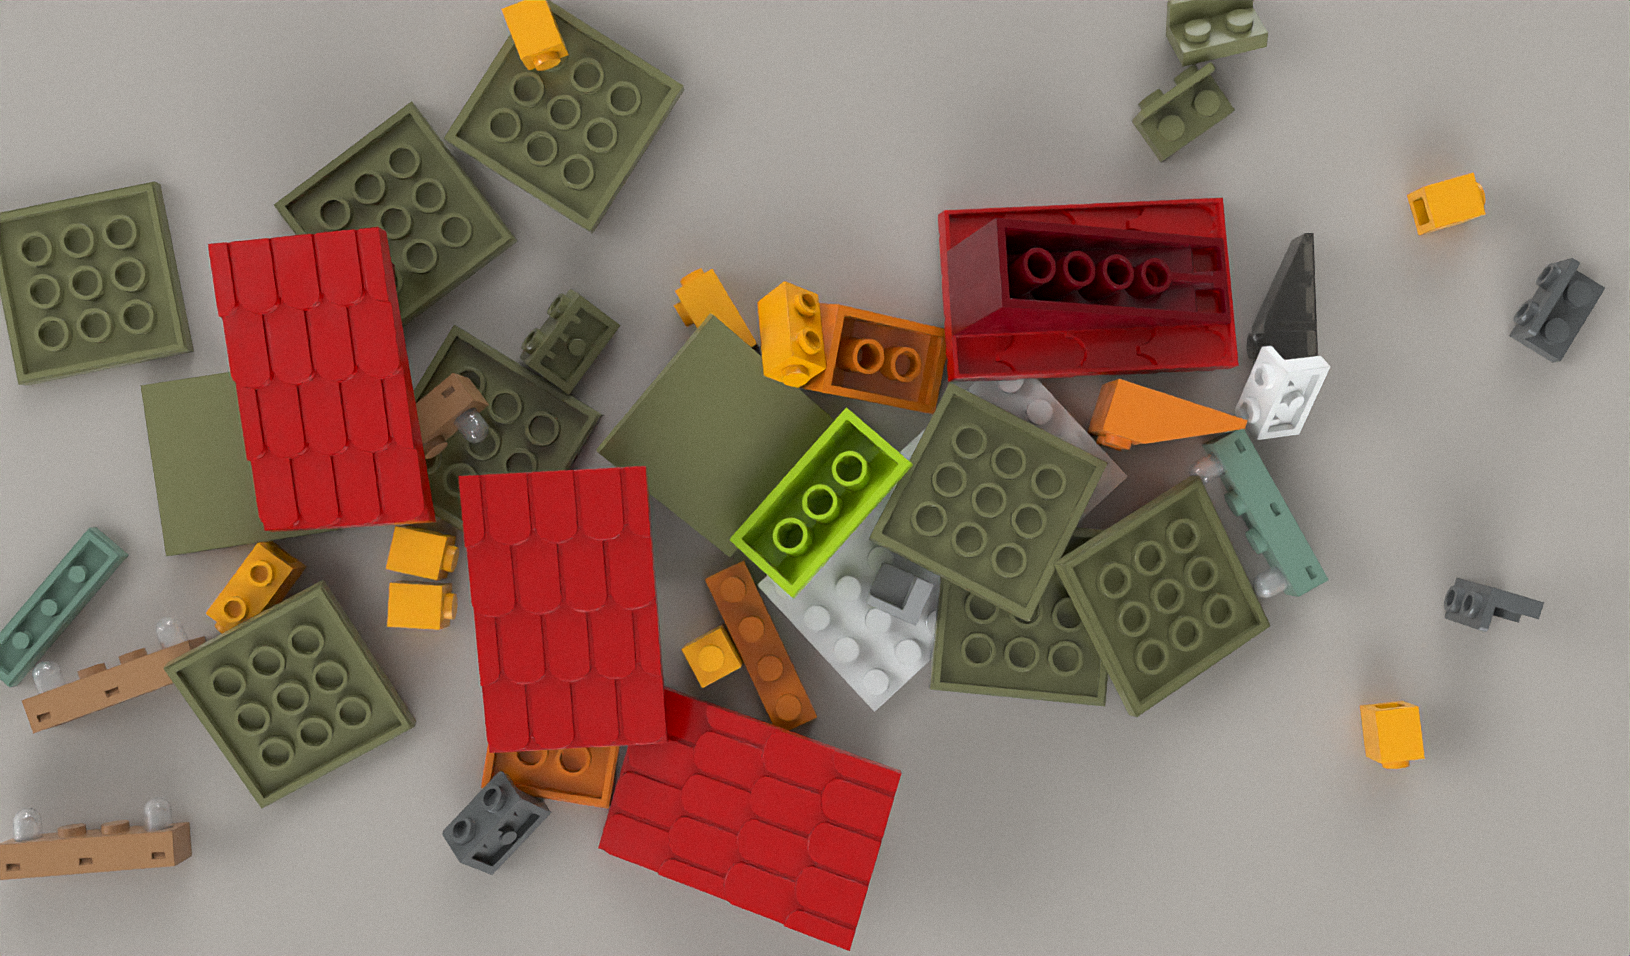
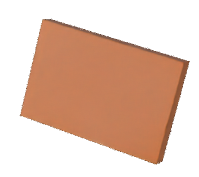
M488 744L481 788H484L498 772L502 771L509 775L519 790L533 797L609 809L620 746L489 753Z

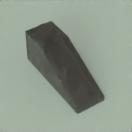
M1304 233L1291 240L1252 325V333H1249L1247 337V355L1249 359H1253V366L1261 348L1264 346H1272L1284 360L1318 356L1314 233Z

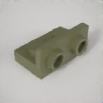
M1169 0L1167 2L1166 37L1182 67L1267 47L1268 31L1253 8L1254 0Z
M1212 62L1200 70L1196 64H1193L1173 79L1177 86L1163 94L1159 88L1138 103L1141 111L1132 122L1160 162L1169 158L1235 111L1211 76L1216 70Z
M572 289L566 295L561 293L553 300L547 310L548 319L540 329L535 328L527 335L521 345L523 352L520 355V358L529 367L568 395L621 326Z

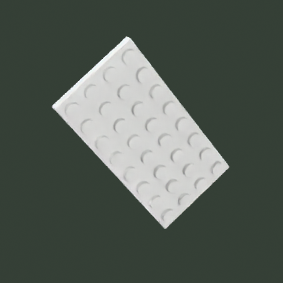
M1037 378L1008 381H976L966 390L1108 463L1080 521L1128 477ZM925 429L899 452L907 460H910ZM896 485L795 599L788 595L768 575L757 584L874 712L932 659L940 576L869 540ZM882 563H889L934 584L916 626L866 603L865 600Z

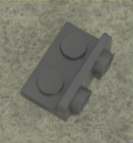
M1574 258L1551 263L1545 267L1536 281V285L1539 288L1532 299L1526 301L1515 314L1514 322L1517 324L1509 335L1552 363L1562 360L1605 290V287L1577 271L1580 262Z
M1456 578L1454 586L1449 588L1444 600V608L1447 610L1445 619L1484 632L1488 631L1492 616L1519 623L1521 615L1539 619L1544 602L1460 578Z
M500 771L443 830L442 835L460 863L493 875L552 812L544 801L519 790L509 775Z

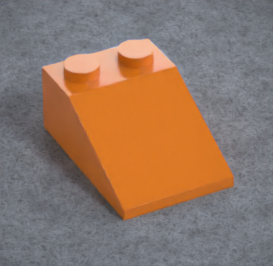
M819 303L826 369L799 388L934 414L946 360L944 328L840 304Z
M1116 379L1102 384L1087 433L1098 437L1096 444L1108 449L1121 451V449L1130 450V447L1134 445L1245 429L1248 420L1135 383Z

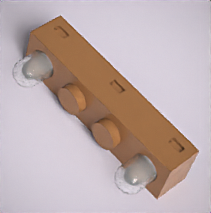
M452 373L416 403L426 459L442 452L448 445L446 440L458 430L471 443L482 442L487 437L489 428L479 413L489 404L469 378Z
M167 616L162 618L156 625V634L162 650L147 654L146 649L142 648L118 657L121 665L107 669L105 663H100L77 671L80 679L68 684L65 683L58 664L53 661L38 663L32 672L38 695L21 700L33 734L174 684L163 668L169 661L205 643V636L188 640L183 623L176 617Z
M160 797L151 799L145 805V825L130 826L129 820H117L101 824V829L86 830V824L79 823L58 827L55 833H43L41 814L36 809L24 808L14 816V837L0 843V880L176 866L192 856L190 823H173L171 804L168 800Z

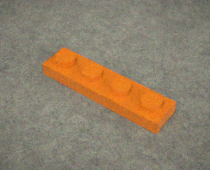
M745 560L705 578L707 586L772 724L786 730H791L817 718V713Z

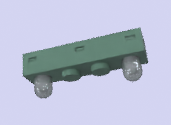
M1245 429L1224 432L1204 443L1202 447L1207 455L1192 463L1189 475L1200 476L1204 485L1220 477L1228 491L1224 494L1228 507L1235 516H1242L1249 529L1245 532L1250 546L1257 554L1262 553L1269 564V569L1254 578V592L1262 598H1271L1282 591L1286 595L1300 597L1328 581V577Z

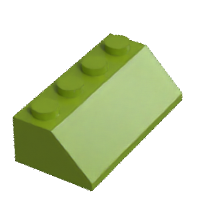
M846 407L729 540L788 595L795 599L913 464Z

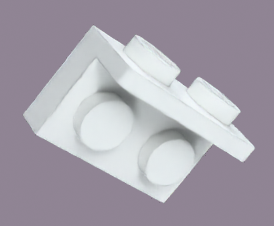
M1272 346L1262 347L1236 406L1235 415L1248 420L1246 428L1256 440L1300 434L1331 366L1321 356L1284 360Z

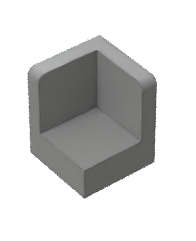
M884 562L881 564L865 601L877 609L916 626L934 584Z

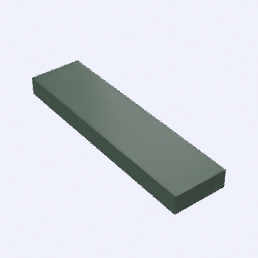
M90 527L0 632V680L8 687L18 686L128 557V554L97 527Z

